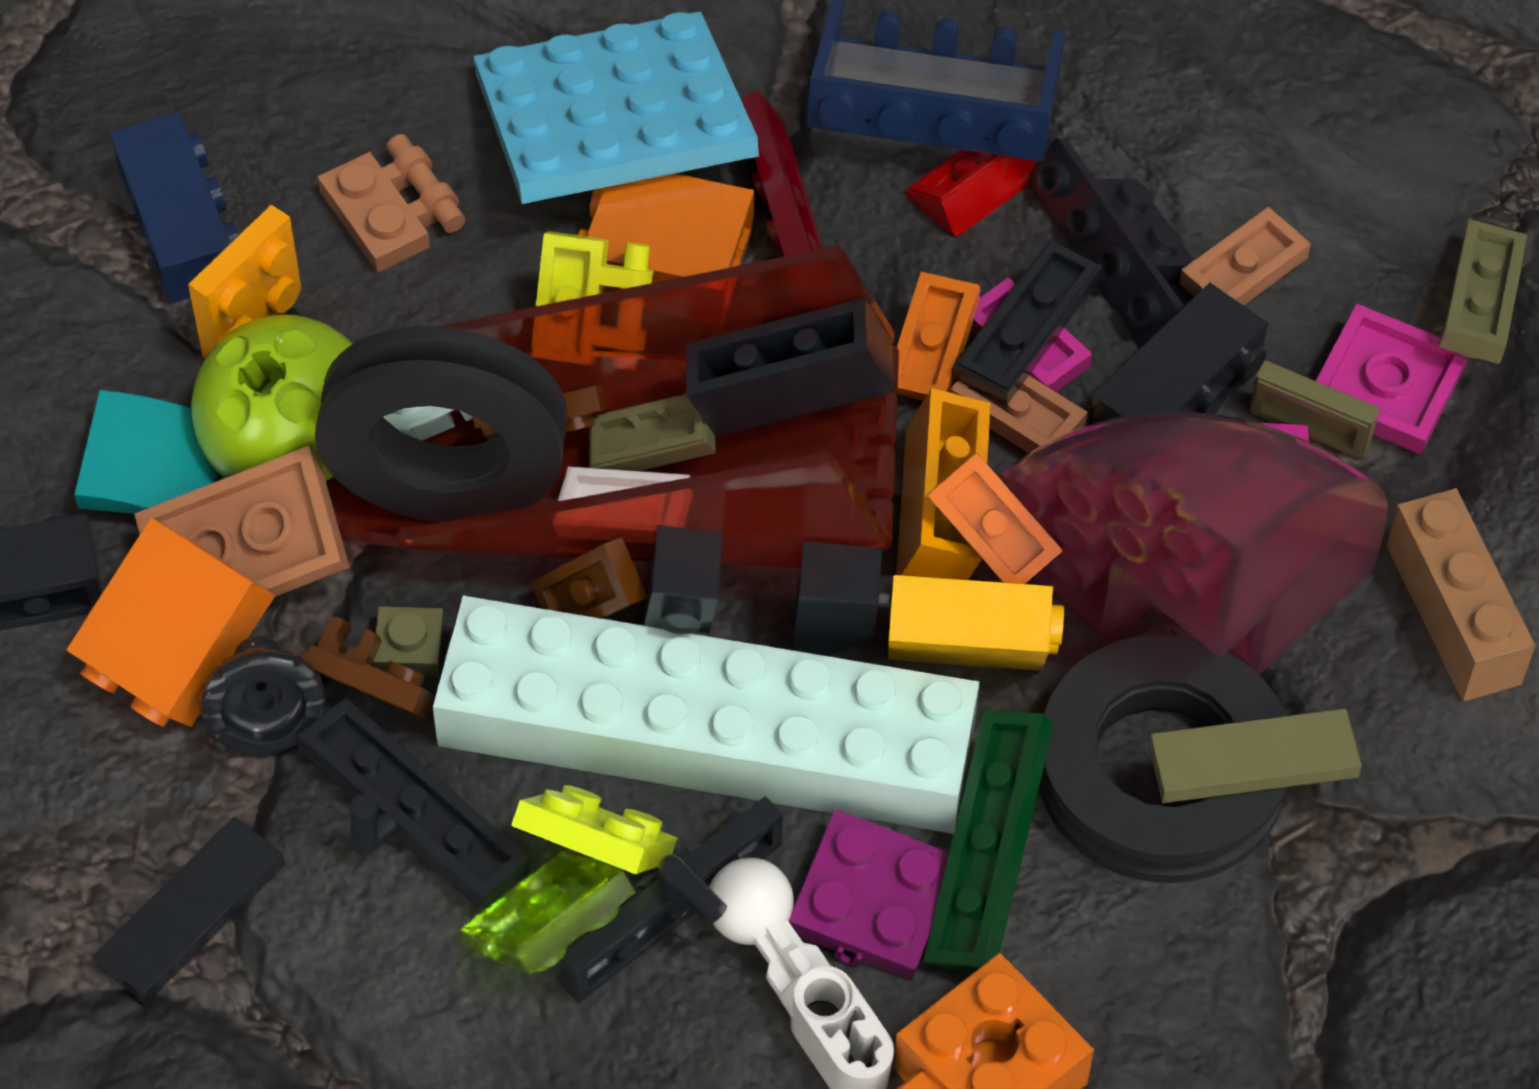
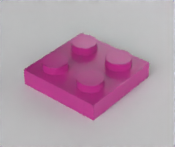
M1356 304L1316 381L1379 407L1380 412L1374 436L1422 454L1469 358L1457 352L1439 348L1441 337Z

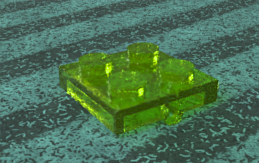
M563 850L459 930L472 951L530 975L533 972L546 970L559 962L566 953L565 947L584 932L601 928L613 920L618 914V906L636 892L622 870L610 867L607 863L590 856L584 858Z

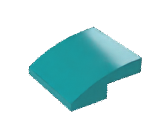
M104 390L99 391L74 494L79 509L135 514L218 481L219 473L208 462L197 441L192 422L191 408L145 396Z

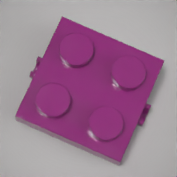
M835 809L788 922L800 938L835 951V958L844 965L857 967L861 962L912 981L929 939L949 852L912 839L908 835L894 832L890 828L881 827ZM844 950L851 951V952H853L856 956H855V957L846 956V955L843 953V951H844Z

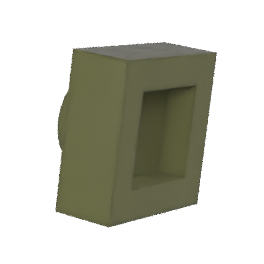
M379 606L376 634L381 637L382 643L373 662L374 667L385 672L389 661H393L425 677H440L445 623L443 609Z

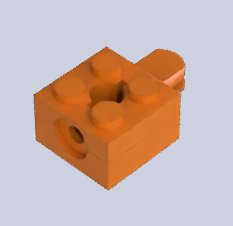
M999 953L896 1034L893 1069L905 1081L896 1089H1082L1088 1084L1094 1049L1020 972Z

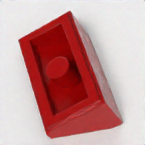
M959 150L910 185L905 192L908 199L941 228L953 236H960L1030 185L1028 176L1037 162L1029 159Z

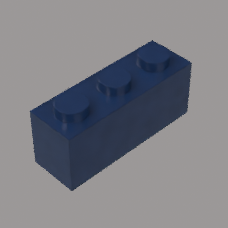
M177 112L110 132L118 172L168 304L191 298L188 284L239 236L234 222L223 224L219 213L226 211V206L217 178L205 179L202 168L208 167V160L201 137L198 132L188 135L181 115Z

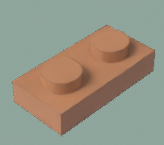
M1267 207L1183 268L1179 284L1195 297L1211 282L1233 299L1245 305L1305 261L1309 256L1311 243L1271 208Z
M1028 376L1007 406L960 381H957L950 389V393L991 403L989 429L1049 467L1086 427L1087 411L1031 376Z

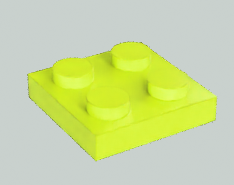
M564 785L562 792L545 790V793L542 795L520 800L511 824L513 827L633 874L658 867L660 860L664 856L673 853L678 839L675 836L660 831L663 822L656 817L632 809H625L622 816L599 807L602 798L598 795L569 785Z

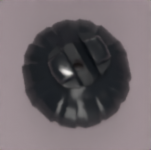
M253 637L243 640L237 646L233 656L224 659L221 665L212 670L205 680L206 685L200 693L201 716L206 730L213 734V738L222 745L233 747L234 752L258 754L261 756L279 754L281 751L298 745L297 735L325 714V689L321 677L313 670V666L302 657L295 656L290 651L281 650L277 643L268 637Z

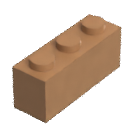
M1457 488L1398 504L1386 546L1462 702L1522 685L1536 645Z

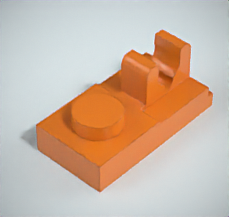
M920 272L893 357L894 392L892 394L923 401L931 388L950 392L951 387L956 381L953 378L954 365L965 352V346L979 305L981 288L978 284Z
M977 452L927 495L1004 583H1027L1063 551Z

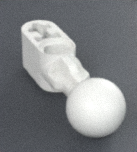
M741 858L725 865L718 871L709 886L727 905L725 913L713 924L726 938L740 944H755L769 964L766 979L791 1016L792 1032L830 1089H886L894 1054L891 1037L850 977L840 969L832 967L816 945L803 943L788 922L793 910V892L787 877L772 863L758 858ZM814 1001H827L835 1005L839 1012L831 1016H819L811 1012L807 1005ZM849 1053L855 1060L851 1064L848 1063ZM871 1062L872 1067L867 1068L865 1065Z

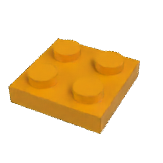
M270 205L188 284L202 356L204 358L207 357L209 352L224 336L237 327L255 319L277 315L278 313L282 314L288 311L302 290L290 216L273 205Z

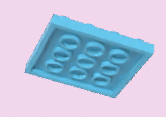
M701 11L690 14L682 12L672 13L660 20L634 25L616 24L603 31L578 36L560 35L547 42L522 47L503 46L493 50L491 53L474 56L476 76L522 204L759 156L756 132Z

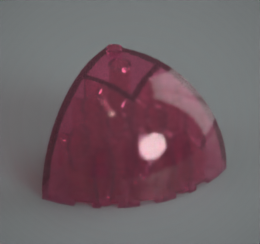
M1190 411L1139 413L1094 423L1065 433L1024 455L997 475L1063 550L1033 576L1031 580L1037 585L1053 586L1052 597L1061 605H1064L1067 610L1108 644H1111L1155 605L1217 657L1221 658L1226 652H1229L1245 662L1259 675L1375 569L1387 521L1388 505L1382 488L1362 472L1338 457L1287 432L1237 417Z

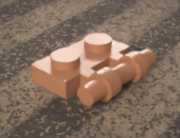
M404 134L394 136L386 145L387 151L394 159L393 163L381 168L371 152H368L317 176L320 193L377 273L430 248L429 233L425 229L426 227L439 221L446 232L453 233L459 230L466 220L457 207L459 199L449 184L438 181L431 171V159L423 148L413 146ZM413 185L420 198L407 204L399 191Z

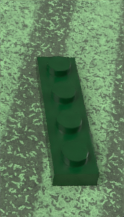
M983 711L923 960L934 970L973 974L1001 951L1054 725L1043 713Z

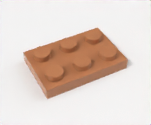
M309 445L135 513L139 534H141L152 517L176 530L275 594V597L350 568L319 455Z

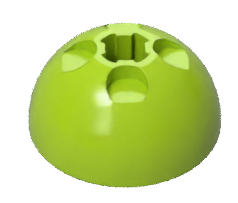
M273 315L255 319L237 327L224 336L205 358L197 374L192 393L191 413L195 435L201 450L211 466L222 477L227 478L308 445L318 453L315 430L318 412L321 407L324 379L327 370L336 357L353 343L331 326L297 315ZM319 456L325 481H328L334 476L329 472Z

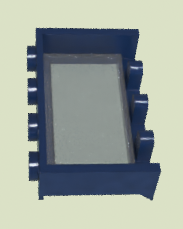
M844 0L831 1L810 78L807 127L1043 162L1057 85L1059 84L1066 30L1054 29L1047 66L1045 67L1014 62L1017 34L1010 27H1000L994 32L990 58L956 54L959 26L954 20L944 18L937 22L932 50L900 46L901 18L898 13L892 10H884L879 14L875 27L874 42L841 37Z

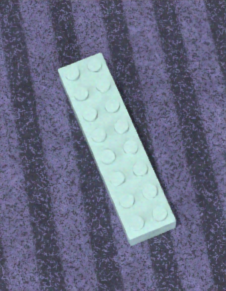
M463 596L436 693L433 713L437 743L440 747L757 801L766 796L775 804L833 813L837 809L858 818L954 834L975 723L979 682L696 634H674L660 628Z

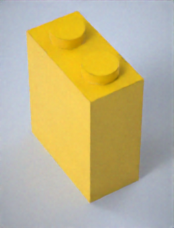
M894 575L888 660L1042 671L1048 654L1057 655L1059 645L1062 643L1064 605H1052L1053 586Z

